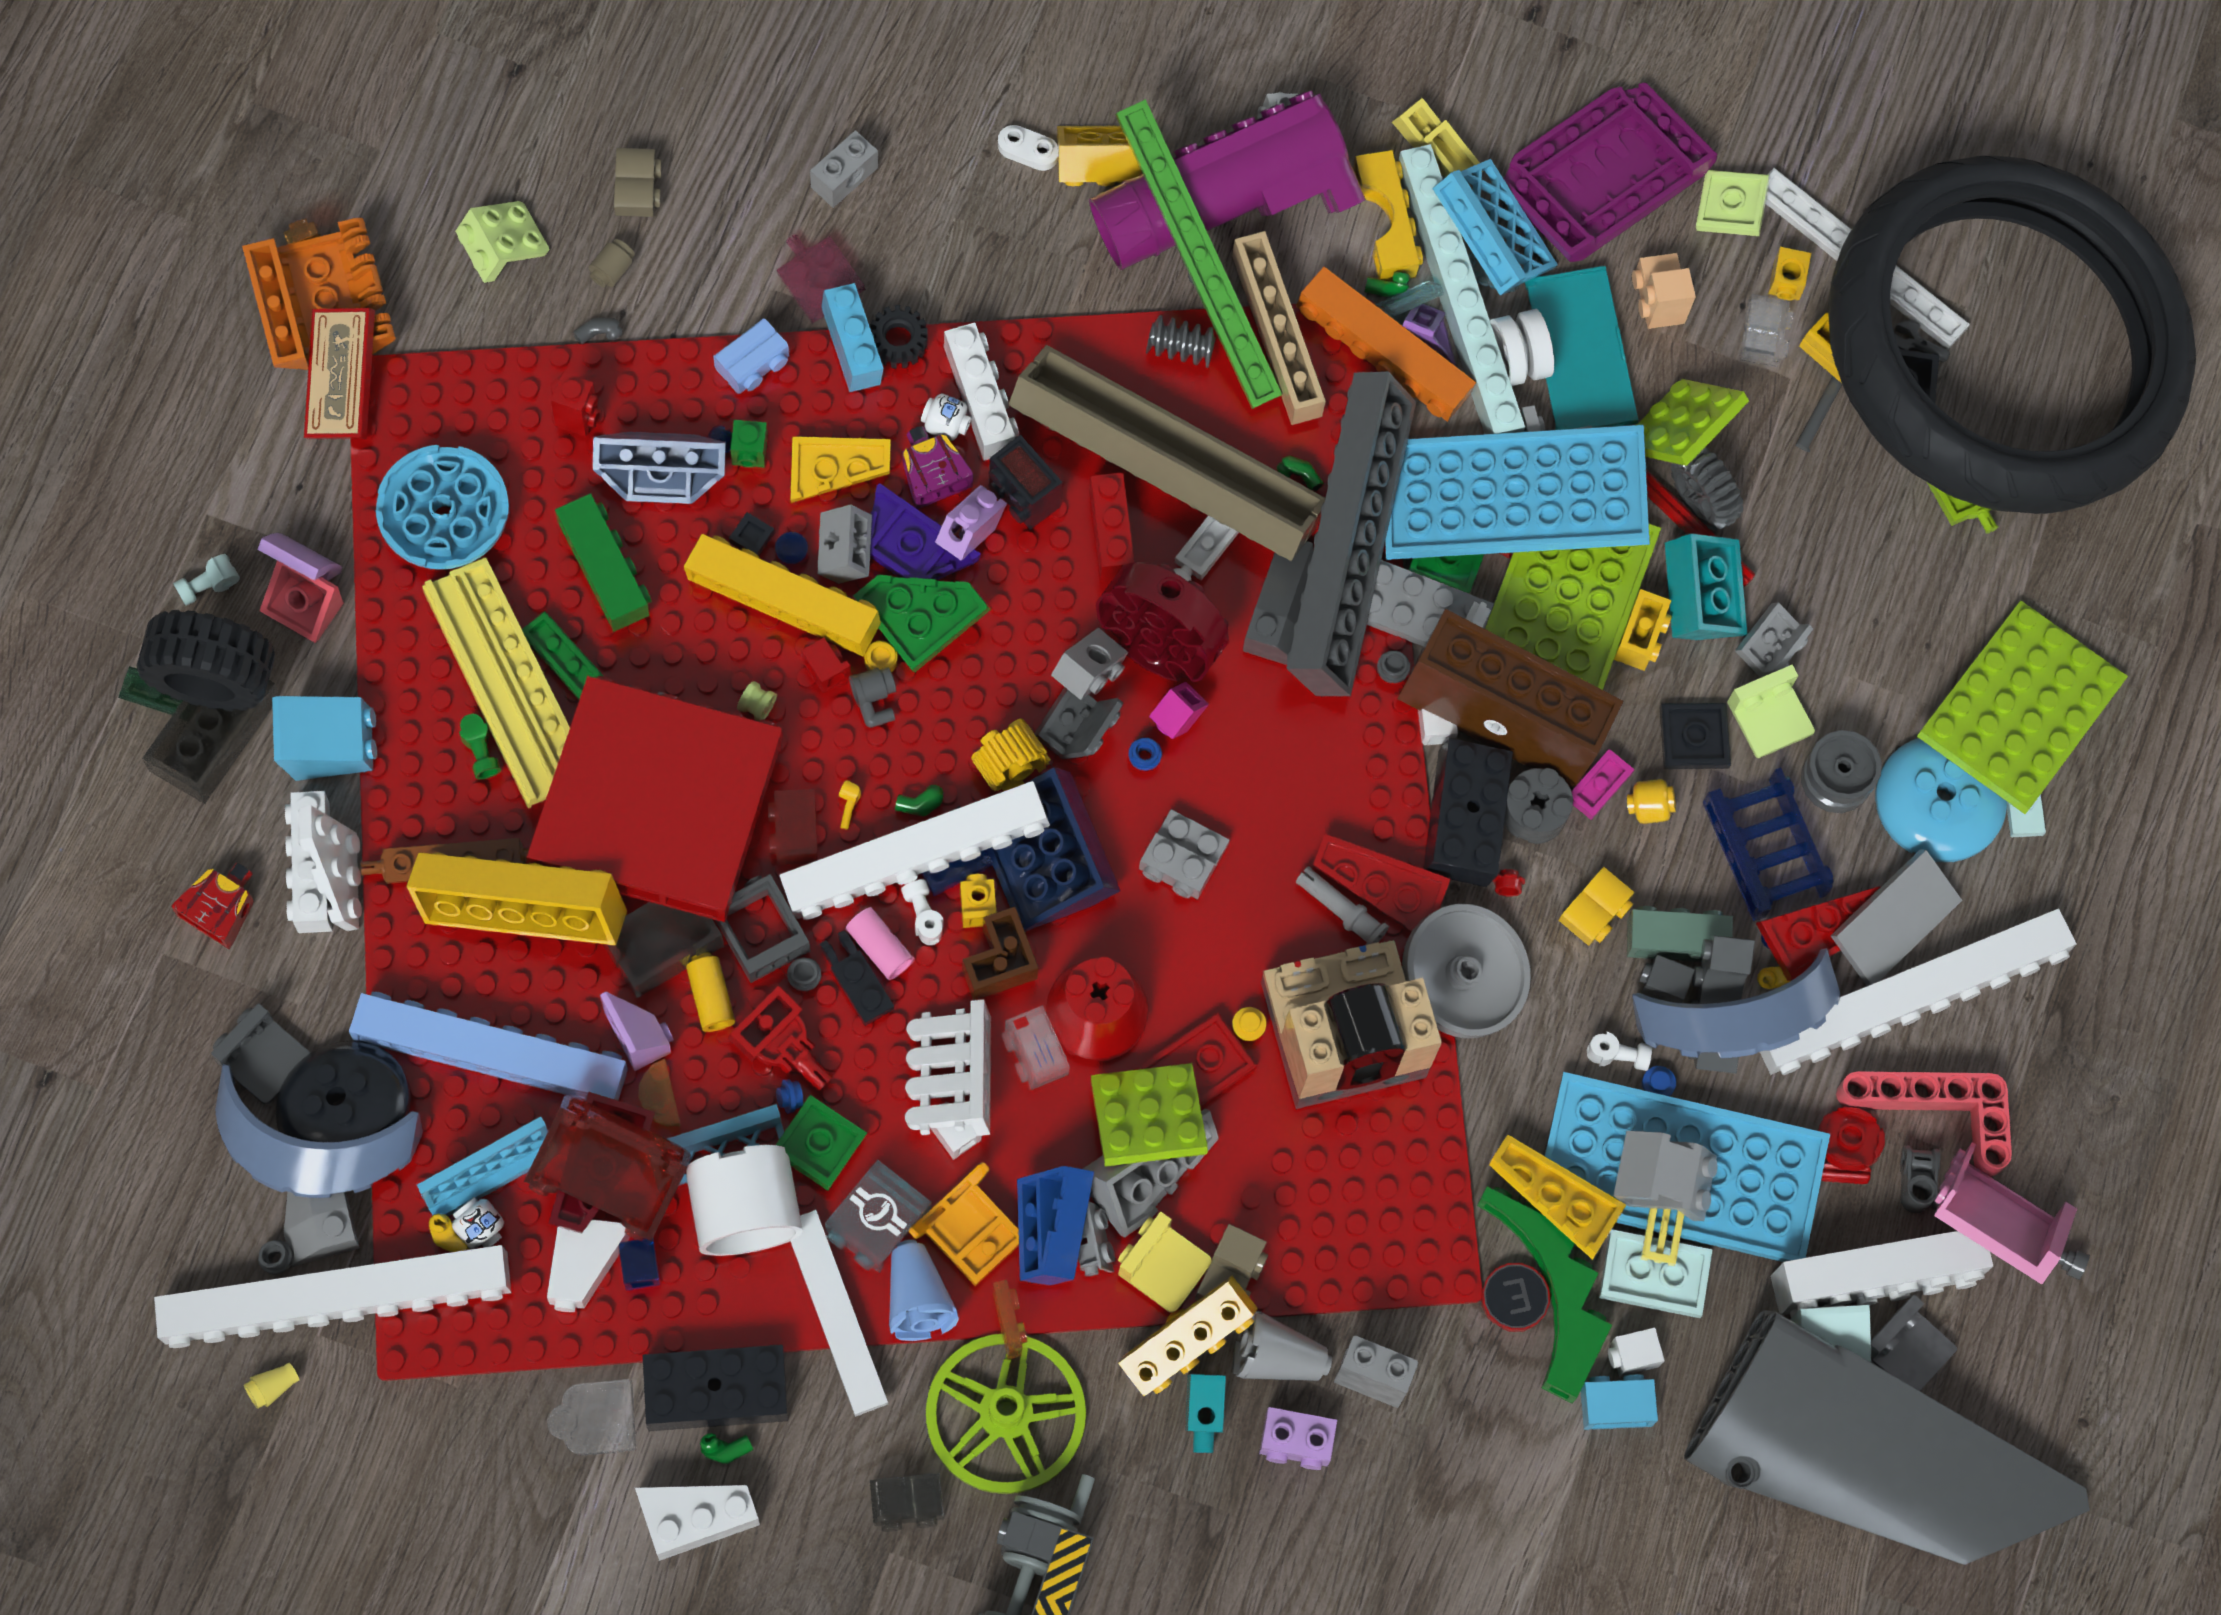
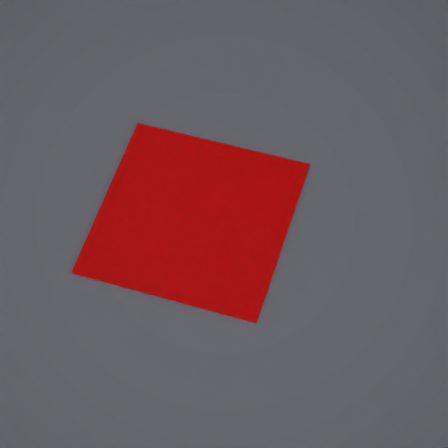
M1296 304L1291 305L1326 402L1322 417L1291 425L1281 396L1253 409L1251 408L1206 309L926 324L928 333L927 349H925V354L922 358L918 356L917 363L913 365L909 361L907 368H902V363H897L896 369L891 368V362H887L886 366L883 365L884 370L880 385L849 392L829 330L779 332L780 336L789 346L787 363L779 371L773 372L771 370L765 374L760 385L754 390L748 391L746 389L740 394H737L728 384V381L718 373L714 367L713 356L741 335L372 355L367 439H350L358 697H361L374 709L376 726L372 728V739L375 740L377 746V758L373 759V771L360 772L362 861L381 860L383 849L499 839L519 838L524 849L530 848L545 800L531 805V808L528 809L490 729V739L487 743L490 757L498 759L501 767L500 773L487 779L475 778L472 766L476 762V758L472 750L467 748L461 741L459 734L461 731L460 723L464 716L477 714L484 723H486V720L422 588L425 585V581L431 579L434 582L449 576L450 571L460 567L430 569L412 564L396 554L386 543L380 532L375 511L379 486L390 468L401 458L415 450L431 445L452 448L464 447L486 458L502 477L509 502L507 522L494 546L475 561L487 558L521 629L545 611L603 676L611 678L617 684L628 687L630 685H638L654 694H658V692L672 694L678 697L680 701L691 704L695 702L705 703L711 706L713 710L724 713L735 711L750 720L757 721L754 719L753 714L737 710V705L743 692L752 681L759 683L764 691H773L777 694L775 704L765 720L771 721L782 728V743L735 892L745 888L744 884L756 876L764 878L771 874L790 907L780 874L1004 792L1002 789L999 791L992 790L971 759V756L983 746L980 742L982 737L992 730L1002 733L1003 730H1007L1012 722L1020 718L1024 719L1033 733H1035L1064 689V686L1051 676L1063 653L1097 628H1100L1114 641L1117 640V637L1110 629H1103L1097 619L1096 602L1112 580L1100 581L1089 493L1092 475L1123 473L1134 562L1158 566L1166 564L1172 569L1181 568L1175 563V557L1208 515L1192 508L1187 503L1163 492L1158 487L1134 476L1129 471L1105 460L1100 455L1078 445L1071 439L1056 431H1052L1042 423L1023 415L1020 411L1009 406V408H1006L1009 419H1015L1019 435L1027 441L1062 481L1060 508L1030 530L1024 522L1020 524L1013 518L1009 511L1010 506L1006 504L995 531L975 548L976 551L981 553L979 561L938 580L969 582L991 610L916 672L910 669L897 652V665L891 672L896 692L888 694L887 698L872 702L875 713L892 708L895 720L872 728L866 726L860 707H858L853 696L849 679L822 693L803 664L801 650L804 649L807 642L817 636L688 580L684 565L702 534L711 538L719 536L729 542L730 535L746 512L775 530V534L759 555L761 560L771 563V561L781 563L789 572L798 576L806 574L814 578L819 585L828 589L836 587L846 593L848 598L855 601L857 600L853 595L877 575L897 577L872 558H870L868 577L838 584L819 575L821 512L847 505H853L871 514L876 487L879 483L915 507L902 460V451L911 447L906 435L913 428L919 426L925 428V423L921 422V417L930 397L935 399L937 395L945 394L963 401L944 349V331L971 323H976L979 333H985L989 346V351L986 352L989 362L994 361L999 374V379L996 380L999 390H1005L1008 402H1010L1019 375L1031 362L1033 363L1034 358L1048 345L1276 471L1277 464L1282 462V458L1291 455L1310 462L1324 482V485L1315 492L1325 498L1328 490V476L1332 472L1335 459L1334 450L1341 433V419L1346 411L1348 389L1352 385L1354 373L1377 372L1376 367L1366 359H1360L1355 356L1350 347L1341 340L1330 337L1325 328L1316 321L1305 318L1299 308L1296 307ZM1243 306V311L1272 371L1250 306ZM1159 315L1163 316L1164 326H1167L1171 318H1175L1177 329L1180 328L1184 321H1188L1190 332H1192L1196 324H1200L1201 334L1203 335L1209 327H1213L1216 339L1209 368L1206 367L1205 358H1202L1198 365H1194L1192 355L1189 356L1186 362H1181L1180 352L1175 355L1173 360L1168 359L1167 349L1164 350L1160 357L1156 356L1155 346L1146 354L1150 330ZM896 327L888 331L886 339L891 345L903 346L910 341L911 334L905 328ZM562 372L594 383L595 394L598 396L597 405L601 413L596 427H590L586 437L556 427L551 398ZM734 420L767 422L768 441L765 468L732 465L731 441ZM971 423L965 435L959 433L957 438L950 442L973 473V487L918 509L941 526L947 514L980 485L990 491L988 486L990 484V459L983 461ZM624 432L691 434L726 442L725 476L692 504L626 501L601 476L593 471V437ZM927 433L930 439L936 437L934 435ZM792 438L891 439L890 474L791 503ZM1024 451V464L1045 487L1052 483ZM1292 474L1289 477L1308 488L1300 476ZM590 493L595 503L602 502L609 516V520L605 522L610 531L616 529L623 544L620 551L624 559L627 557L631 558L637 571V575L633 577L638 586L644 584L652 601L648 604V617L613 632L557 522L555 509ZM443 506L438 508L435 513L448 515L451 508ZM1319 521V524H1318L1317 528L1315 529V531L1312 533V535L1310 536V538L1307 540V541L1313 543V551H1314V546H1315V545H1314V537H1315L1316 532H1318L1319 525H1320V521ZM961 528L954 533L959 539H961L959 537ZM1238 533L1202 580L1191 575V580L1203 587L1204 595L1213 603L1221 616L1229 624V643L1203 679L1196 682H1191L1189 678L1184 677L1179 682L1167 680L1144 669L1126 656L1122 662L1125 668L1119 677L1113 682L1108 680L1097 694L1093 692L1089 694L1097 702L1115 698L1123 702L1119 710L1121 713L1120 718L1102 736L1104 741L1100 749L1093 755L1062 760L1043 745L1047 751L1046 754L1050 758L1049 764L1040 773L1037 769H1034V772L1023 780L1026 783L1052 768L1071 772L1121 891L1089 908L1026 931V937L1038 966L1037 979L978 999H984L991 1016L990 1135L981 1136L979 1143L954 1160L931 1129L930 1134L921 1135L920 1130L910 1129L905 1121V1113L910 1108L920 1107V1100L909 1098L905 1089L906 1083L911 1078L921 1077V1070H912L906 1061L907 1053L913 1048H920L921 1041L911 1040L906 1028L911 1020L922 1018V1013L930 1012L932 1017L956 1015V1009L963 1008L966 1013H971V1001H973L962 971L963 959L988 951L990 947L983 932V927L963 928L960 881H966V877L972 874H984L987 880L994 879L997 912L1010 908L986 850L980 851L981 855L969 861L959 859L948 863L949 867L943 871L936 873L926 871L917 875L916 880L925 879L930 892L925 898L931 910L937 911L943 917L942 938L935 945H926L920 940L919 936L915 935L916 914L912 902L905 901L901 892V888L906 884L899 885L898 882L886 886V890L878 895L867 896L864 894L853 898L854 902L848 906L826 908L816 918L804 920L803 917L796 918L810 944V952L799 958L813 959L821 969V980L810 991H799L790 985L787 971L793 961L750 983L714 919L620 894L627 913L617 944L608 945L425 924L406 887L408 882L387 884L382 874L363 876L367 995H371L372 992H380L390 996L391 1001L404 1004L405 1000H411L424 1005L426 1010L437 1012V1009H446L456 1013L457 1018L470 1021L471 1017H477L487 1020L492 1027L503 1029L505 1025L521 1029L523 1035L536 1037V1034H544L555 1038V1043L569 1046L570 1042L587 1046L590 1052L602 1054V1051H610L621 1055V1060L626 1061L628 1071L619 1101L655 1112L645 1145L777 1104L785 1132L801 1108L796 1109L794 1113L788 1114L784 1107H779L776 1090L778 1087H781V1082L784 1079L800 1083L803 1093V1104L811 1095L867 1132L865 1138L828 1191L791 1167L800 1216L814 1210L817 1211L867 1347L978 1339L994 1334L1036 1335L1165 1325L1171 1312H1168L1118 1275L1120 1265L1122 1264L1118 1261V1258L1128 1244L1135 1246L1142 1236L1138 1232L1141 1227L1128 1236L1123 1237L1108 1220V1228L1105 1231L1107 1240L1113 1246L1115 1261L1112 1262L1114 1272L1110 1273L1098 1268L1099 1274L1085 1276V1271L1080 1269L1078 1258L1074 1280L1051 1286L1020 1281L1019 1246L974 1286L926 1234L915 1239L909 1233V1228L938 1204L980 1163H985L989 1167V1172L978 1184V1187L1018 1228L1017 1179L1061 1166L1083 1169L1103 1155L1091 1087V1075L1133 1070L1217 1012L1256 1063L1257 1069L1200 1107L1201 1111L1204 1109L1210 1110L1219 1139L1194 1169H1187L1176 1182L1179 1187L1172 1195L1167 1193L1156 1206L1158 1212L1152 1218L1155 1220L1160 1212L1164 1213L1172 1219L1170 1228L1208 1254L1211 1259H1213L1228 1224L1266 1241L1263 1252L1269 1255L1258 1280L1250 1279L1246 1290L1251 1292L1249 1298L1256 1305V1311H1261L1272 1318L1478 1303L1482 1299L1481 1272L1455 1036L1438 1030L1442 1043L1426 1078L1296 1109L1261 985L1262 975L1265 970L1309 958L1316 959L1342 953L1347 949L1366 945V941L1355 932L1344 929L1343 920L1303 887L1296 884L1297 878L1301 873L1305 874L1304 870L1308 866L1356 906L1358 904L1364 905L1367 908L1368 914L1380 924L1386 923L1389 926L1379 944L1394 940L1402 966L1404 948L1411 932L1314 868L1313 863L1325 833L1424 869L1430 822V805L1418 709L1397 699L1414 667L1412 642L1366 625L1351 696H1315L1287 670V665L1244 652L1245 637L1275 552L1248 539L1241 533ZM730 543V545H731L732 547H734V548H736V549H738V550H741V549L737 548L736 546H734V545H732V544ZM1385 543L1381 560L1404 568L1403 559L1387 560ZM878 628L870 644L876 641L890 642ZM836 645L843 656L844 662H849L851 675L868 671L865 666L864 656ZM532 649L570 727L579 700ZM1398 651L1408 658L1410 671L1405 680L1399 683H1388L1379 676L1377 663L1384 653ZM1187 682L1209 705L1188 732L1171 739L1157 728L1156 723L1149 716L1171 688ZM1150 738L1159 744L1162 757L1160 763L1154 769L1143 771L1131 764L1128 756L1129 748L1137 739ZM1142 751L1139 753V756L1147 760L1151 757V754L1147 751ZM846 780L858 785L861 790V797L852 811L848 830L840 828L847 800L839 797V792ZM930 785H938L944 792L942 804L927 816L921 817L895 810L899 794L916 798ZM1171 809L1230 840L1198 900L1192 896L1185 898L1173 891V886L1163 881L1160 883L1151 881L1139 869L1140 860ZM984 894L972 895V898L976 901H981L985 897ZM768 895L726 918L749 959L792 937ZM866 908H873L889 927L891 933L899 939L914 957L912 964L892 980H888L846 930L847 924ZM843 930L847 932L857 951H861L894 1005V1010L866 1026L831 972V965L819 945L825 940L831 944L839 962L849 957L838 939V933ZM704 952H709L711 956L719 957L735 1018V1023L732 1026L713 1032L702 1031L686 965L691 962L692 956ZM1103 956L1109 957L1122 965L1139 981L1146 995L1148 1015L1142 1036L1131 1050L1113 1060L1100 1062V1060L1085 1059L1076 1055L1072 1056L1057 1044L1048 1028L1046 1005L1051 987L1064 971L1083 961ZM778 985L803 1009L799 1016L805 1024L807 1038L816 1045L810 1052L811 1056L830 1075L834 1076L826 1084L814 1073L825 1084L819 1092L793 1068L787 1075L779 1066L767 1065L757 1058L751 1062L728 1039L730 1033ZM608 992L654 1014L659 1024L665 1022L674 1039L669 1042L671 1053L634 1071L604 1013L600 994ZM1245 1007H1253L1260 1010L1266 1018L1264 1034L1254 1041L1242 1040L1235 1034L1232 1027L1235 1014ZM1026 1016L1029 1025L1017 1030L1013 1021ZM966 1036V1043L970 1042V1036ZM955 1038L932 1040L931 1046L955 1044ZM382 1048L396 1059L404 1071L411 1091L409 1113L412 1111L419 1112L423 1133L411 1162L399 1171L398 1168L372 1184L374 1264L451 1253L438 1247L433 1240L429 1229V1220L432 1214L423 1200L417 1184L539 1117H542L547 1126L558 1156L480 1198L487 1199L504 1220L503 1227L498 1231L502 1238L492 1246L502 1245L507 1251L512 1293L502 1294L503 1298L496 1301H482L481 1297L468 1299V1304L452 1307L447 1306V1303L433 1304V1309L422 1312L412 1311V1308L400 1309L399 1314L389 1317H379L375 1313L377 1376L380 1380L394 1381L643 1363L644 1354L783 1345L784 1353L830 1349L791 1242L765 1250L737 1255L713 1256L702 1254L699 1251L688 1183L658 1192L645 1147L642 1148L592 1219L629 1224L631 1233L628 1242L585 1308H575V1312L555 1310V1305H550L548 1302L547 1293L558 1227L548 1223L584 1099ZM970 1065L965 1066V1072H970ZM955 1067L931 1069V1076L955 1073ZM965 1095V1102H969L970 1095ZM955 1096L931 1099V1105L955 1102ZM775 1127L761 1131L756 1143L760 1145H776L779 1138ZM754 1134L745 1137L751 1140ZM737 1139L727 1143L723 1153L744 1151V1147L748 1145ZM720 1145L713 1146L712 1148L718 1150ZM705 1150L695 1152L690 1163L711 1153ZM688 1155L679 1158L685 1161ZM672 1160L657 1164L662 1181L676 1177L682 1165ZM861 1187L869 1195L879 1193L889 1196L896 1204L897 1217L907 1224L906 1227L902 1229L891 1220L894 1209L889 1200L883 1197H874L867 1201L856 1190ZM854 1194L865 1203L863 1207L865 1220L868 1218L865 1215L873 1213V1215L879 1214L884 1206H881L887 1201L890 1204L888 1212L877 1221L866 1220V1222L874 1227H881L890 1223L901 1233L896 1236L887 1228L872 1230L866 1227L859 1215L860 1207L850 1200L851 1196ZM1090 1196L1089 1202L1096 1204ZM453 1214L448 1216L451 1222L453 1223V1221L456 1218L453 1216ZM1087 1238L1081 1240V1245L1088 1243ZM905 1240H916L917 1243L925 1245L958 1312L959 1320L956 1326L943 1334L941 1328L930 1332L931 1338L925 1340H899L896 1338L895 1332L891 1334L889 1328L891 1253L900 1242ZM1206 1273L1178 1310L1187 1309L1197 1301L1195 1297Z

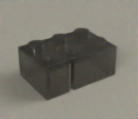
M652 902L646 903L625 916L616 945L602 944L616 967L620 968L623 978L636 998L684 971L686 965L691 962L692 956L696 955L698 957L705 952L712 954L724 947L722 934L711 918Z

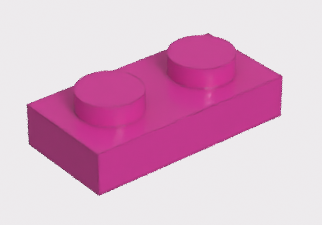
M1609 749L1571 791L1573 806L1592 820L1629 779L1635 769Z

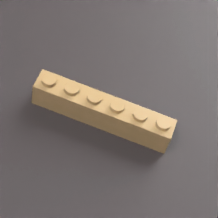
M1263 231L1237 238L1234 241L1232 257L1275 380L1281 390V397L1291 425L1320 418L1323 415L1326 401L1266 232Z

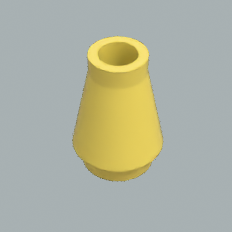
M287 1363L284 1366L251 1376L250 1381L244 1384V1388L252 1403L259 1409L264 1405L266 1407L270 1406L288 1388L298 1382L299 1377L293 1366Z

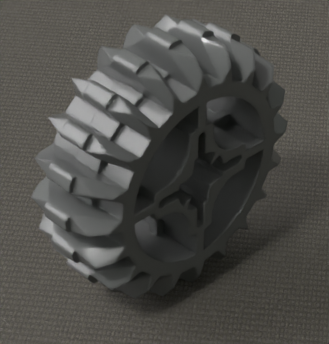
M1705 447L1687 466L1675 463L1671 465V477L1675 481L1674 487L1677 488L1679 497L1683 499L1684 504L1708 529L1721 530L1735 523L1736 519L1741 517L1743 512L1741 491L1737 488L1736 480L1732 478L1730 470L1726 469L1723 461L1719 460L1715 453H1711Z

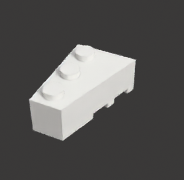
M747 1485L635 1488L659 1561L760 1525Z

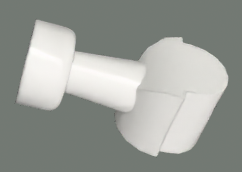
M920 879L904 885L901 888L905 901L913 903L916 914L915 935L919 936L920 940L926 945L939 943L942 938L943 917L937 911L931 910L925 898L930 892L926 880Z
M1609 1032L1595 1035L1586 1050L1588 1058L1592 1062L1599 1064V1067L1606 1066L1613 1060L1634 1062L1635 1069L1648 1071L1652 1055V1047L1648 1044L1639 1043L1637 1049L1619 1044L1617 1037Z

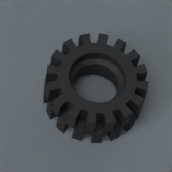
M895 305L894 311H891L888 306L884 308L883 315L880 311L875 315L876 320L872 319L870 329L882 364L886 366L887 362H891V368L897 369V363H902V368H907L909 361L913 365L917 363L918 356L922 358L925 354L928 338L926 322L924 318L920 319V313L915 311L912 314L911 307L906 306L905 311L900 310V305ZM901 327L909 331L911 339L906 345L894 346L887 341L886 334L892 328Z

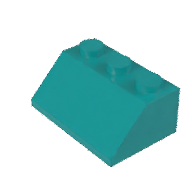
M1688 534L1665 542L1669 599L1671 600L1672 638L1706 640L1747 635L1739 539Z

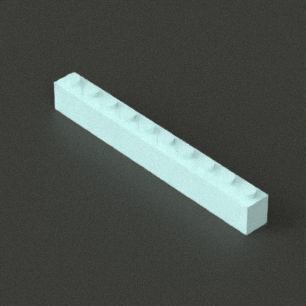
M1429 144L1403 150L1400 152L1398 160L1401 163L1403 174L1401 183L1403 189H1406L1408 192L1409 207L1463 371L1476 382L1471 395L1484 434L1524 432L1525 425L1461 233L1432 189L1443 180L1432 146Z

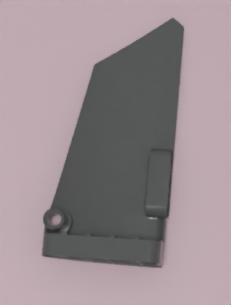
M1761 1311L1753 1321L1684 1454V1459L1687 1462L1719 1479L1724 1485L1758 1493L1963 1565L2037 1535L2090 1510L2087 1491L2082 1485L1859 1355L1839 1345L1834 1346L1775 1311ZM1739 1463L1742 1467V1475L1738 1480L1734 1481L1731 1476V1469L1734 1464Z

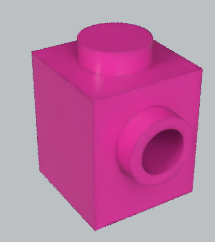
M1187 682L1171 688L1149 717L1156 723L1157 728L1163 734L1174 739L1188 732L1209 704Z

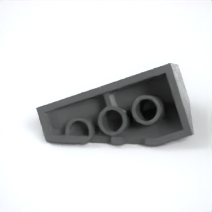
M1307 541L1304 543L1292 561L1274 553L1245 637L1244 652L1287 665V655L1291 651L1294 638V625L1298 621L1301 608V594L1305 590L1308 577L1307 568L1313 555L1312 542Z

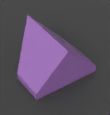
M1416 301L1405 318L1403 327L1456 366L1444 322L1445 312Z

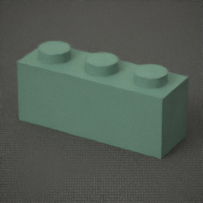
M1640 906L1637 910L1633 909L1627 919V957L1655 959L1659 955L1670 960L1702 962L1701 950L1703 940L1709 939L1712 935L1732 937L1733 916L1723 915V912L1717 910L1696 914L1690 913V910L1685 908H1674L1670 912L1657 911V908L1653 906Z

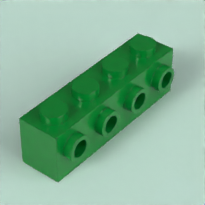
M590 493L555 509L557 522L613 632L648 617V604L652 602L644 584L638 586L633 577L637 575L636 568L630 557L624 559L620 551L623 544L616 529L609 530L605 522L609 520V516L602 502L595 503Z

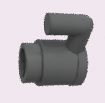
M889 667L882 669L874 668L849 676L853 696L858 707H860L866 726L872 728L895 720L892 708L875 713L872 702L887 698L888 694L896 692L895 682Z

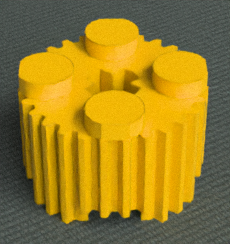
M1021 718L1012 722L1007 730H1003L1002 733H999L997 730L987 733L980 740L983 745L981 749L971 756L973 763L994 791L1001 789L1007 791L1025 784L1023 780L1034 772V769H1037L1040 773L1050 761L1043 745L1029 725Z

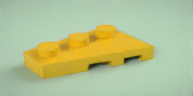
M793 437L791 503L890 474L891 439Z

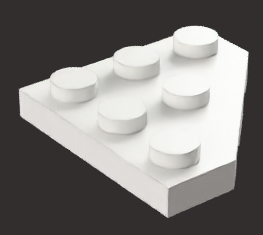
M312 805L299 807V840L303 851H309L316 866L312 867L311 871L319 892L326 893L327 899L331 903L332 907H329L327 910L331 923L346 931L359 929V917L362 914L361 903L358 899V885L361 883V873L357 863V853L360 851L359 837L355 831Z

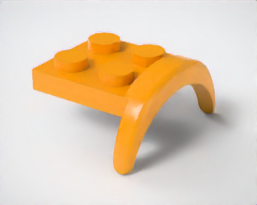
M980 1163L938 1204L909 1228V1233L915 1239L926 1234L974 1286L1019 1246V1229L978 1187V1184L989 1172V1167L985 1163Z

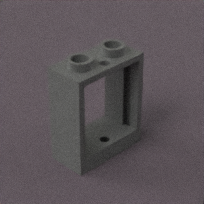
M771 874L764 878L756 876L744 884L745 888L735 892L727 916L768 895L792 937L749 959L727 919L725 922L715 920L750 983L810 952L809 941Z

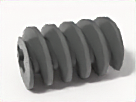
M1159 315L1152 324L1146 354L1155 346L1156 356L1160 357L1164 350L1167 349L1168 359L1173 360L1175 355L1180 352L1181 362H1186L1189 356L1192 355L1194 365H1198L1202 358H1205L1206 367L1209 368L1216 339L1213 327H1209L1203 335L1201 334L1200 324H1196L1192 332H1190L1188 321H1184L1180 328L1177 329L1175 318H1171L1167 326H1164L1163 316Z

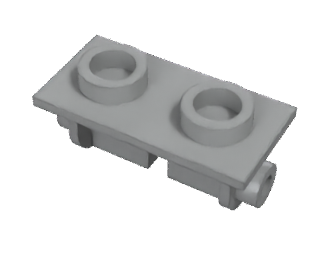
M1091 1202L1088 1203L1082 1239L1087 1238L1088 1243L1080 1245L1078 1256L1080 1269L1085 1271V1276L1099 1274L1098 1268L1112 1273L1114 1272L1112 1262L1115 1261L1114 1249L1107 1240L1105 1231L1108 1228L1106 1213L1097 1204Z

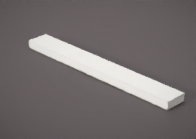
M1773 168L1768 173L1769 186L1765 204L1837 261L1840 250L1852 229L1777 169ZM1896 265L1891 284L1890 304L1911 321L1919 324L1923 331L1949 350L1968 329L1970 324Z

